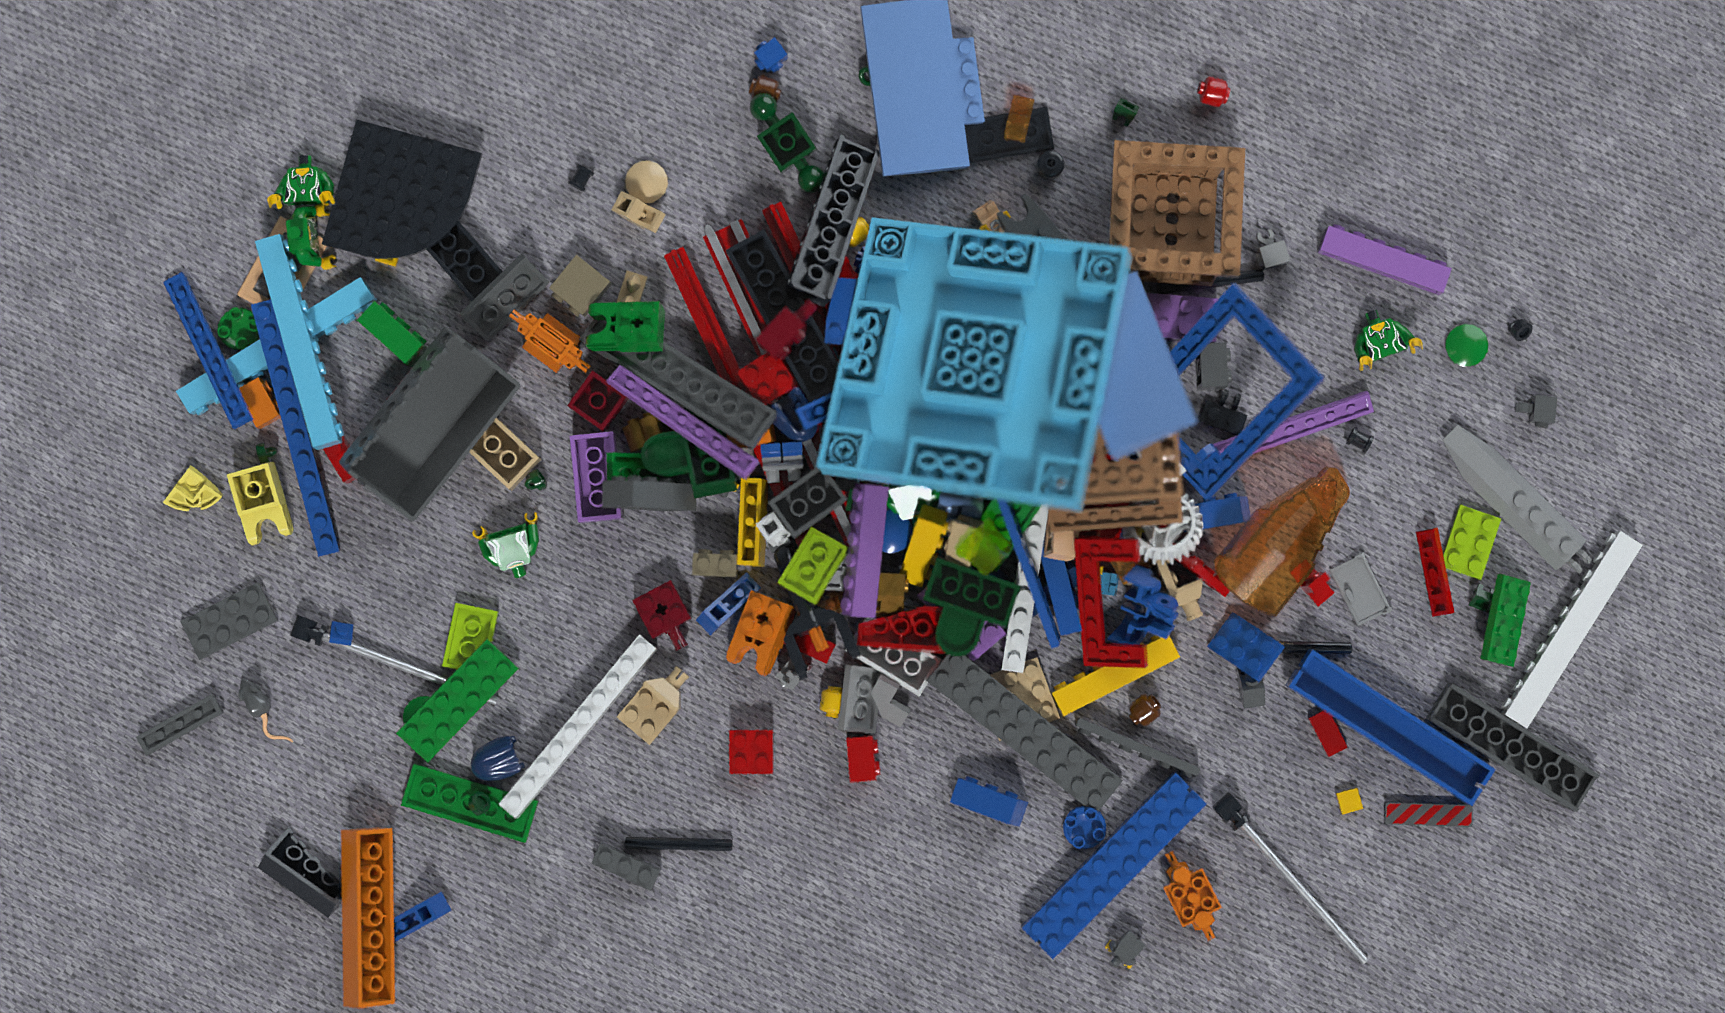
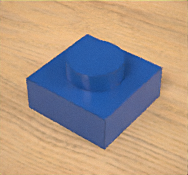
M332 621L329 643L351 646L354 624Z

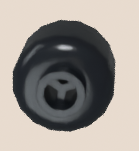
M1048 150L1039 156L1036 162V170L1041 178L1054 180L1062 174L1065 162L1060 153Z

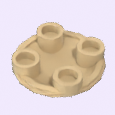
M640 161L634 164L627 172L625 184L629 195L648 204L655 202L664 195L668 187V179L664 169L659 164L652 161Z

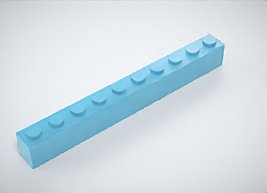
M281 234L255 241L312 446L320 450L343 443L341 436H344L341 424H337L335 416L338 415L335 403H331L329 396L332 395L329 382H325L324 374H326V368L318 357V354L321 353L320 347L312 336L315 330L312 321H308L306 313L309 312L306 301L302 300L301 297L303 287L300 280H297L295 276L297 266L294 259L290 258L288 239H285Z
M361 277L309 308V312L306 314L308 321L311 320L314 326L315 333H312L314 341L319 342L318 338L326 334L328 336L338 330L337 326L343 322L344 324L352 322L356 319V314L361 311L364 313L373 301L377 302L364 279ZM260 339L226 360L239 388L251 379L263 377V372L268 369ZM206 373L176 391L187 411L193 415L205 413L209 410L208 406L214 402L216 404L220 403Z

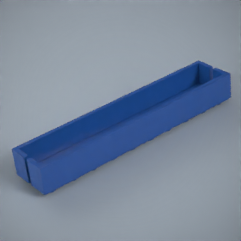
M1312 649L1306 651L1298 664L1301 669L1294 670L1285 684L1286 687L1467 805L1473 806L1483 790L1474 785L1477 782L1480 785L1486 786L1495 772V768Z
M1172 772L1021 925V928L1035 942L1040 940L1038 945L1052 959L1207 804L1194 790L1189 789L1187 791L1190 786L1177 773Z

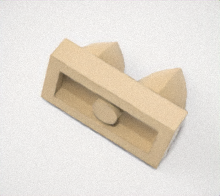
M627 270L617 302H640L648 277Z

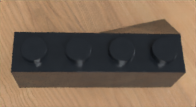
M288 827L264 854L258 869L329 918L342 902V884L329 870L326 871L320 865L321 861L316 856L313 857L306 850L307 846L301 840L298 841L293 835L294 832Z

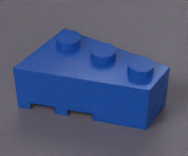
M1237 493L1225 494L1224 499L1216 500V496L1211 497L1209 500L1203 498L1202 503L1194 505L1199 506V513L1202 514L1203 529L1252 522L1248 496L1237 497Z
M966 776L965 779L958 778L950 803L1003 823L1020 827L1028 805L1027 801L1017 798L1018 794L1007 790L1005 793L997 791L998 787L988 783L985 786L979 785V780L969 776Z

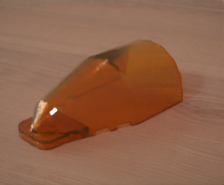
M1324 467L1316 477L1308 478L1256 509L1214 559V568L1219 579L1243 603L1256 611L1276 617L1314 570L1316 565L1314 560L1318 551L1322 552L1324 545L1322 542L1325 535L1331 532L1340 509L1347 502L1350 495V489L1339 470L1333 467Z

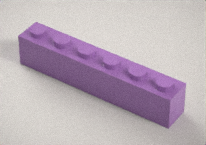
M1336 224L1325 229L1317 253L1437 295L1444 293L1452 269L1447 267V263L1440 260H1434V262L1426 260L1427 257L1420 253H1414V255L1406 253V249L1400 246H1394L1393 248L1386 246V242L1379 239H1373V241L1366 239L1365 235L1359 232H1346L1344 227Z
M855 483V489L852 493L854 500L853 510L850 514L851 530L848 535L849 549L845 561L847 568L846 576L843 580L844 598L841 601L842 614L875 618L889 487Z

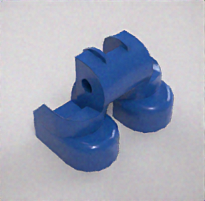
M1137 564L1123 578V580L1133 585L1124 594V597L1129 600L1121 606V609L1127 611L1122 623L1107 639L1115 644L1139 645L1147 632L1167 639L1175 628L1173 624L1174 619L1179 615L1177 612L1178 601L1174 597L1160 592L1161 582L1154 578L1152 570ZM1134 602H1139L1143 606L1147 607L1146 613H1144V608L1141 605H1138Z

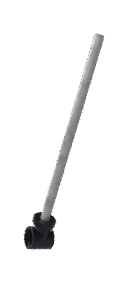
M297 615L290 636L309 643L313 639L315 640V645L321 646L324 641L329 643L330 634L327 633L328 626L316 627L318 622ZM330 643L440 685L448 679L355 643H351V646ZM493 695L487 702L496 705L498 697Z
M1229 792L1212 806L1214 811L1226 823L1230 820L1232 822L1230 827L1234 831L1240 828L1360 963L1362 965L1369 960L1368 957L1249 826L1247 821L1250 816L1247 812L1243 814L1240 812L1243 808L1241 804Z

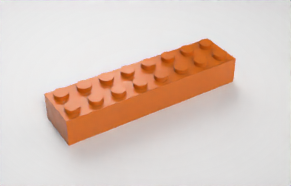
M374 827L341 830L343 1006L365 1008L395 1004L393 828Z

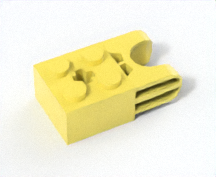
M275 462L227 474L238 516L241 518L249 544L253 546L261 542V526L266 519H270L276 524L280 534L288 536L293 533L292 520ZM259 486L260 491L255 492L254 487Z

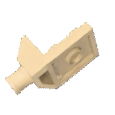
M1157 560L1153 567L1157 577L1160 578L1164 594L1170 595L1178 601V606L1183 608L1187 621L1203 616L1197 600L1201 597L1202 580L1198 579L1176 588L1175 584L1178 581L1173 571L1170 572L1167 564L1170 563L1169 560H1165L1164 565L1161 564V560Z
M677 666L666 678L645 681L641 689L617 716L620 721L649 745L681 709V691L679 689L689 676L683 672L676 679L682 672Z

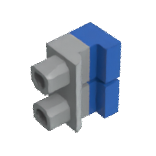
M802 442L782 443L783 463L780 443L760 444L763 471L766 472L768 483H779V471L788 470V482L800 480L801 469H803Z

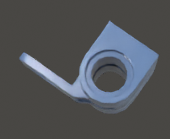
M941 491L936 509L948 512L946 521L949 523L951 520H957L960 514L979 520L982 513L983 497ZM948 528L946 534H942L943 537L949 538L950 533L948 532Z

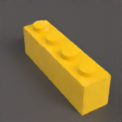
M741 478L737 565L765 567L766 539L756 526L767 515L768 481L762 478H747L746 480Z
M923 504L899 573L905 574V579H908L910 584L922 587L925 580L929 581L933 568L929 566L930 564L935 565L939 554L935 552V549L940 550L944 540L940 535L946 534L949 522L946 521L948 512Z

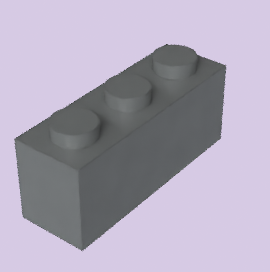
M604 842L600 843L591 863L650 891L653 889L661 871V868Z

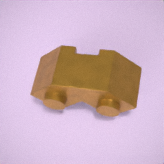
M880 573L875 617L885 618L904 611V592H908L909 581L905 579V574Z

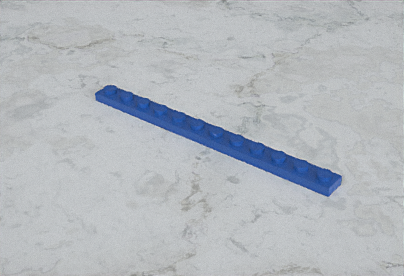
M267 300L251 304L318 557L339 552L340 548L272 301Z

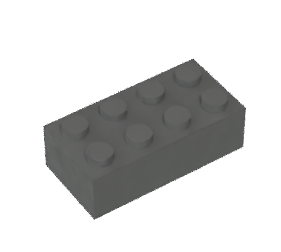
M613 476L612 481H603L602 507L650 511H696V499H694L692 485L688 484V480H675V483H673L672 479L660 478L659 482H657L655 477H643V481H641L640 476H627V480H625V477Z

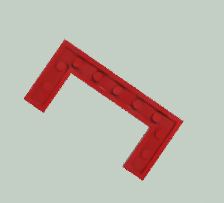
M1076 537L1074 539L1084 666L1146 668L1148 666L1147 645L1105 642L1099 562L1140 561L1139 538Z

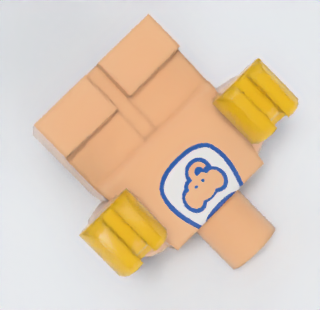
M989 200L974 210L973 214L981 224L979 230L1004 233L996 215L1000 211L994 201ZM1007 210L1002 211L1006 216L1011 218Z

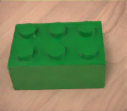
M373 301L357 321L400 360L413 367L428 347L425 345L427 340L416 331L411 333L409 331L411 326L399 316L397 318L393 317L395 312L383 302L378 304Z

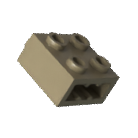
M576 254L549 288L553 291L551 296L560 303L564 300L569 304L568 310L578 317L581 314L586 317L588 306L592 303H597L612 283Z
M698 549V553H693L692 575L738 578L737 555H734L733 550H720V554H712V550Z

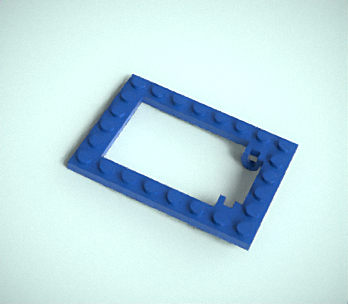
M1236 283L1232 284L1170 351L1178 375L1182 374L1232 318L1235 317L1292 379L1222 453L1213 444H1208L1195 454L1178 436L1180 463L1187 470L1182 475L1205 500H1209L1325 379Z

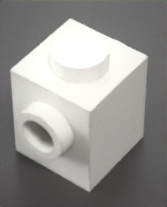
M774 512L764 516L756 524L764 538L773 547L784 544L788 539L787 537L791 535L784 523Z

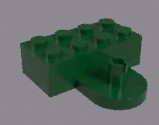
M684 408L686 411H688L689 413L697 417L699 420L707 424L709 427H711L712 429L720 433L722 436L727 438L725 432L710 424L706 420L702 419L698 415L694 414L690 410ZM676 431L656 434L650 437L642 447V462L650 474L657 477H670L689 473L694 499L737 491L735 475L731 469Z
M937 558L923 601L944 607L936 629V641L941 650L951 656H965L976 648L985 622L1007 628L1021 586Z

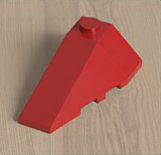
M922 606L885 618L881 617L859 623L857 646L946 654L941 650L936 641V629L944 607Z

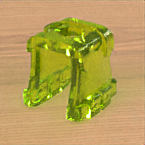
M989 517L984 520L983 527H977L958 546L955 554L959 558L962 557L973 564L983 575H988L1013 549V545L1002 536L994 521Z

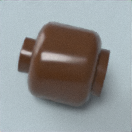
M760 75L758 78L753 79L749 94H751L752 99L757 94L767 93L778 102L782 90L778 89L779 82L777 80Z
M1142 694L1129 705L1131 712L1129 717L1136 725L1140 723L1143 726H1148L1161 715L1160 709L1162 706L1152 694L1149 696Z

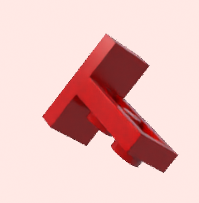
M1308 560L1302 562L1289 573L1317 607L1335 593L1326 583L1331 579L1327 573H1318Z

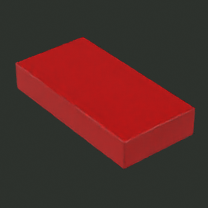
M1321 711L1308 718L1327 757L1348 748L1331 715Z

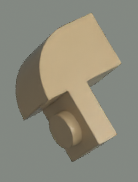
M621 191L611 209L629 222L654 233L657 232L666 215L662 211L646 205L638 198Z

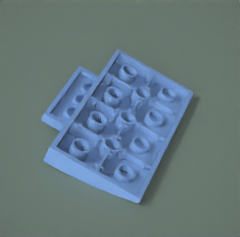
M904 0L861 6L860 11L883 177L968 168L970 163L964 125L985 122L974 38L953 39L948 0Z
M1136 271L1128 274L1099 419V426L1107 447L1115 460L1198 423Z

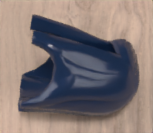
M799 387L794 388L790 393L784 395L783 399L770 406L771 409L777 412L773 424L794 441H808L818 429L817 424L805 430L795 411L809 404L808 399Z
M498 737L478 748L472 755L470 762L473 774L482 780L491 781L511 778L525 768L524 762L519 763L515 749H513V743L517 742L516 737Z

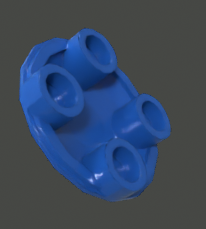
M891 510L886 511L882 552L896 553L906 548L911 541L913 533L910 521L908 519L902 520L899 514H894Z
M1076 807L1064 819V836L1077 849L1093 848L1105 838V819L1099 811L1092 807Z

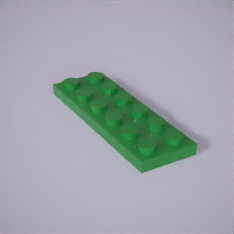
M486 638L400 727L396 734L428 763L519 667Z
M414 763L401 806L527 843L539 801L534 799L519 818H515L499 805L509 793L508 791ZM476 792H483L489 797L491 807L484 814L477 816L469 808L468 800Z

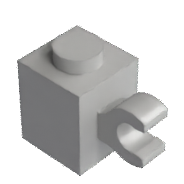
M1271 229L1267 231L1268 239H1263L1260 232L1256 234L1257 241L1265 245L1257 249L1258 254H1255L1258 267L1262 266L1263 271L1290 262L1285 241L1275 243L1274 233Z
M790 659L776 677L784 688L793 690L800 680ZM804 660L808 673L812 666Z

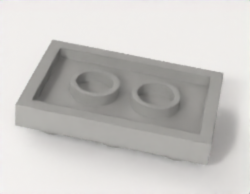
M845 666L838 730L875 734L878 707L871 691L882 673L872 667Z

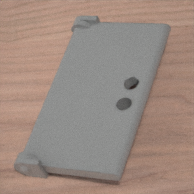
M1364 552L1329 570L1357 626L1393 611L1365 558Z

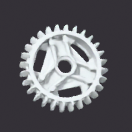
M1185 494L1181 500L1183 523L1168 524L1165 528H1160L1157 525L1142 526L1148 540L1146 542L1141 540L1134 527L1122 528L1124 538H1139L1140 556L1144 555L1145 562L1149 558L1153 559V564L1157 560H1161L1162 565H1164L1165 560H1169L1173 564V558H1177L1181 562L1182 554L1188 557L1189 550L1194 552L1195 545H1199L1200 537L1203 535L1202 514L1199 513V506H1194V499L1188 501V494ZM1159 499L1131 501L1130 506L1159 504ZM1184 530L1188 532V535L1181 542L1172 545Z

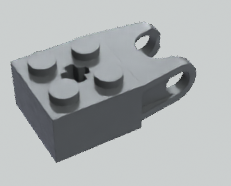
M1027 194L1021 196L1027 211V216L1022 221H1013L1002 211L996 213L1005 233L1065 240L1048 215Z

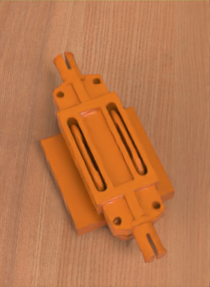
M515 309L512 311L516 316L510 314L509 317L519 323L517 331L523 334L526 339L522 346L524 350L555 373H558L563 365L569 369L577 366L585 373L588 372L585 367L590 369L591 365L581 359L583 352L577 348L580 343V336L548 313L543 319H538L531 313L524 317Z
M1173 851L1166 853L1165 856L1170 864L1166 873L1170 881H1168L1169 884L1163 886V889L1181 926L1184 927L1192 923L1195 931H1203L1207 941H1210L1211 938L1214 939L1216 936L1210 925L1215 920L1211 913L1222 907L1203 868L1194 872L1190 871L1185 861L1178 862Z

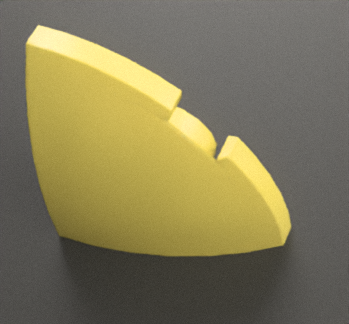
M190 465L163 503L181 511H189V507H201L200 509L203 510L217 503L223 497V494L207 477Z

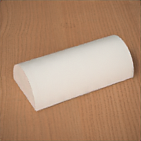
M866 617L863 622L874 620L876 618ZM857 631V633H856L855 636H854V640H855V642H856V645H857L858 631ZM857 646L861 655L857 659L919 697L928 684L926 679L942 660L932 653Z

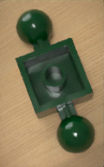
M767 93L755 95L750 102V112L754 118L765 121L769 126L768 129L757 135V138L781 173L795 166L799 172L797 180L800 188L808 193L817 192L824 173L819 167L809 165L805 159L817 151L816 146L793 112L779 120L776 115V100Z

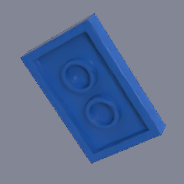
M1234 612L1230 614L1207 646L1210 650L1258 682L1261 681L1285 648L1281 643Z

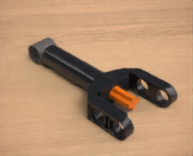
M789 537L780 546L776 545L773 547L768 543L772 554H774L773 557L781 576L795 554ZM787 589L796 611V616L788 628L784 643L800 681L808 678L807 667L795 637L799 636L801 638L810 634L816 651H824L829 646L822 629L832 625L831 623L834 621L847 652L853 659L861 656L843 614L814 605Z

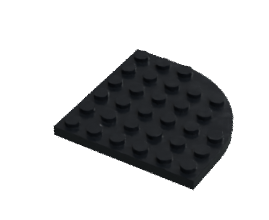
M356 119L334 198L335 204L332 205L322 245L375 259L409 257L433 247L444 239L462 218L472 195L483 154Z

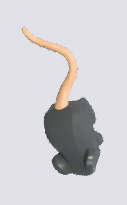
M242 678L238 693L239 700L245 702L249 713L254 718H262V728L265 735L270 739H285L293 742L289 737L274 736L268 733L267 712L271 709L270 702L262 694L260 686Z

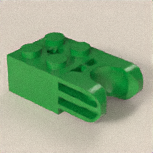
M660 301L592 303L588 306V313L594 320L607 322L603 331L588 335L586 338V347L592 351L620 352L663 351L665 310Z

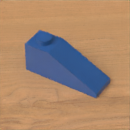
M838 278L827 315L825 343L844 344L858 279Z
M833 392L795 410L805 430L827 420Z
M746 572L709 605L696 621L711 636L747 602L751 590L758 592L761 587Z
M442 891L394 917V942L452 911Z

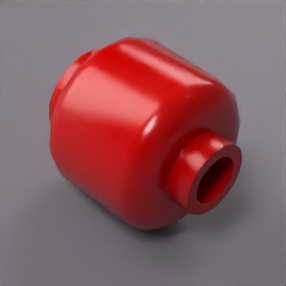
M1209 76L1204 82L1200 81L1197 94H1200L1201 103L1220 107L1222 104H1226L1230 95V88L1225 80Z

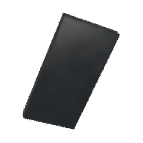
M1048 107L984 117V123L964 125L970 164L1055 149Z

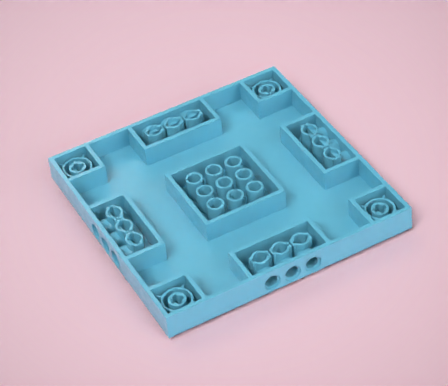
M872 217L817 462L819 470L827 475L1081 511L1132 258L1129 249L1119 246ZM1062 480H1064L1066 484H1062L1061 487H1059L1057 484H1061Z

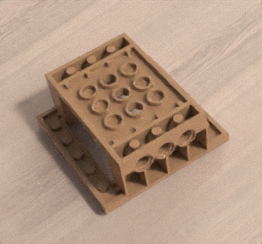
M1114 140L1109 245L1127 247L1132 256L1129 268L1130 273L1136 271L1141 282L1212 286L1217 276L1239 278L1245 148ZM1221 170H1224L1220 253H1214L1217 178ZM1174 193L1178 196L1179 201L1172 204L1168 202L1167 195ZM1173 214L1177 217L1178 222L1171 225L1167 223L1166 216ZM1173 235L1177 243L1170 246L1166 244L1165 237Z
M1098 424L1093 449L1096 461L1090 465L1083 504L1159 499V504L1081 511L1048 507L1050 533L1183 523L1178 432L1138 450L1141 454L1138 461L1133 462L1129 460L1127 455L1118 459L1115 463H1109L1105 459L1109 449ZM1062 480V483L1057 485L1061 487V485L1066 484V482Z

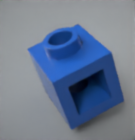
M774 37L769 42L763 41L755 48L754 55L756 59L753 61L760 71L764 69L767 73L770 71L774 73L783 67L782 63L788 59V54Z

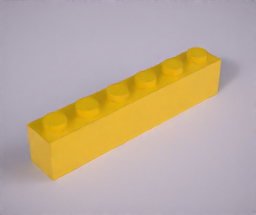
M1157 635L1150 637L1151 642L1145 644L1147 645L1148 666L1146 668L1093 666L1094 671L1085 674L1083 671L1073 676L1074 681L1068 684L1063 681L1055 685V691L1051 692L1062 716L1180 658L1170 636L1167 639Z

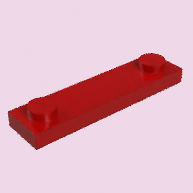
M1438 528L1417 531V542L1432 617L1455 613Z

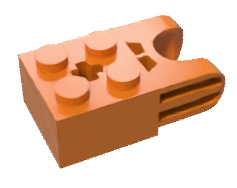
M751 590L726 654L727 661L737 664L742 661L744 655L750 649H755L757 653L755 665L757 673L762 676L770 674L779 650L784 645V638L796 614L794 607Z

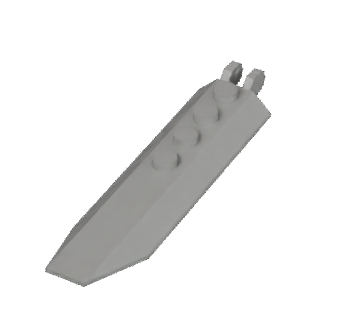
M1459 425L1442 440L1463 479L1555 570L1567 563L1574 571L1580 574L1583 571L1581 566L1571 558L1575 553L1585 563L1590 564L1592 562L1591 557L1580 549L1586 539L1493 447Z

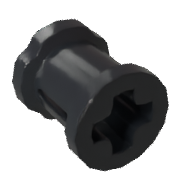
M577 164V171L572 180L568 181V184L585 192V186L589 178L594 176L595 173Z
M1354 427L1346 440V444H1352L1360 448L1365 454L1370 448L1374 436H1367L1358 431L1357 427Z

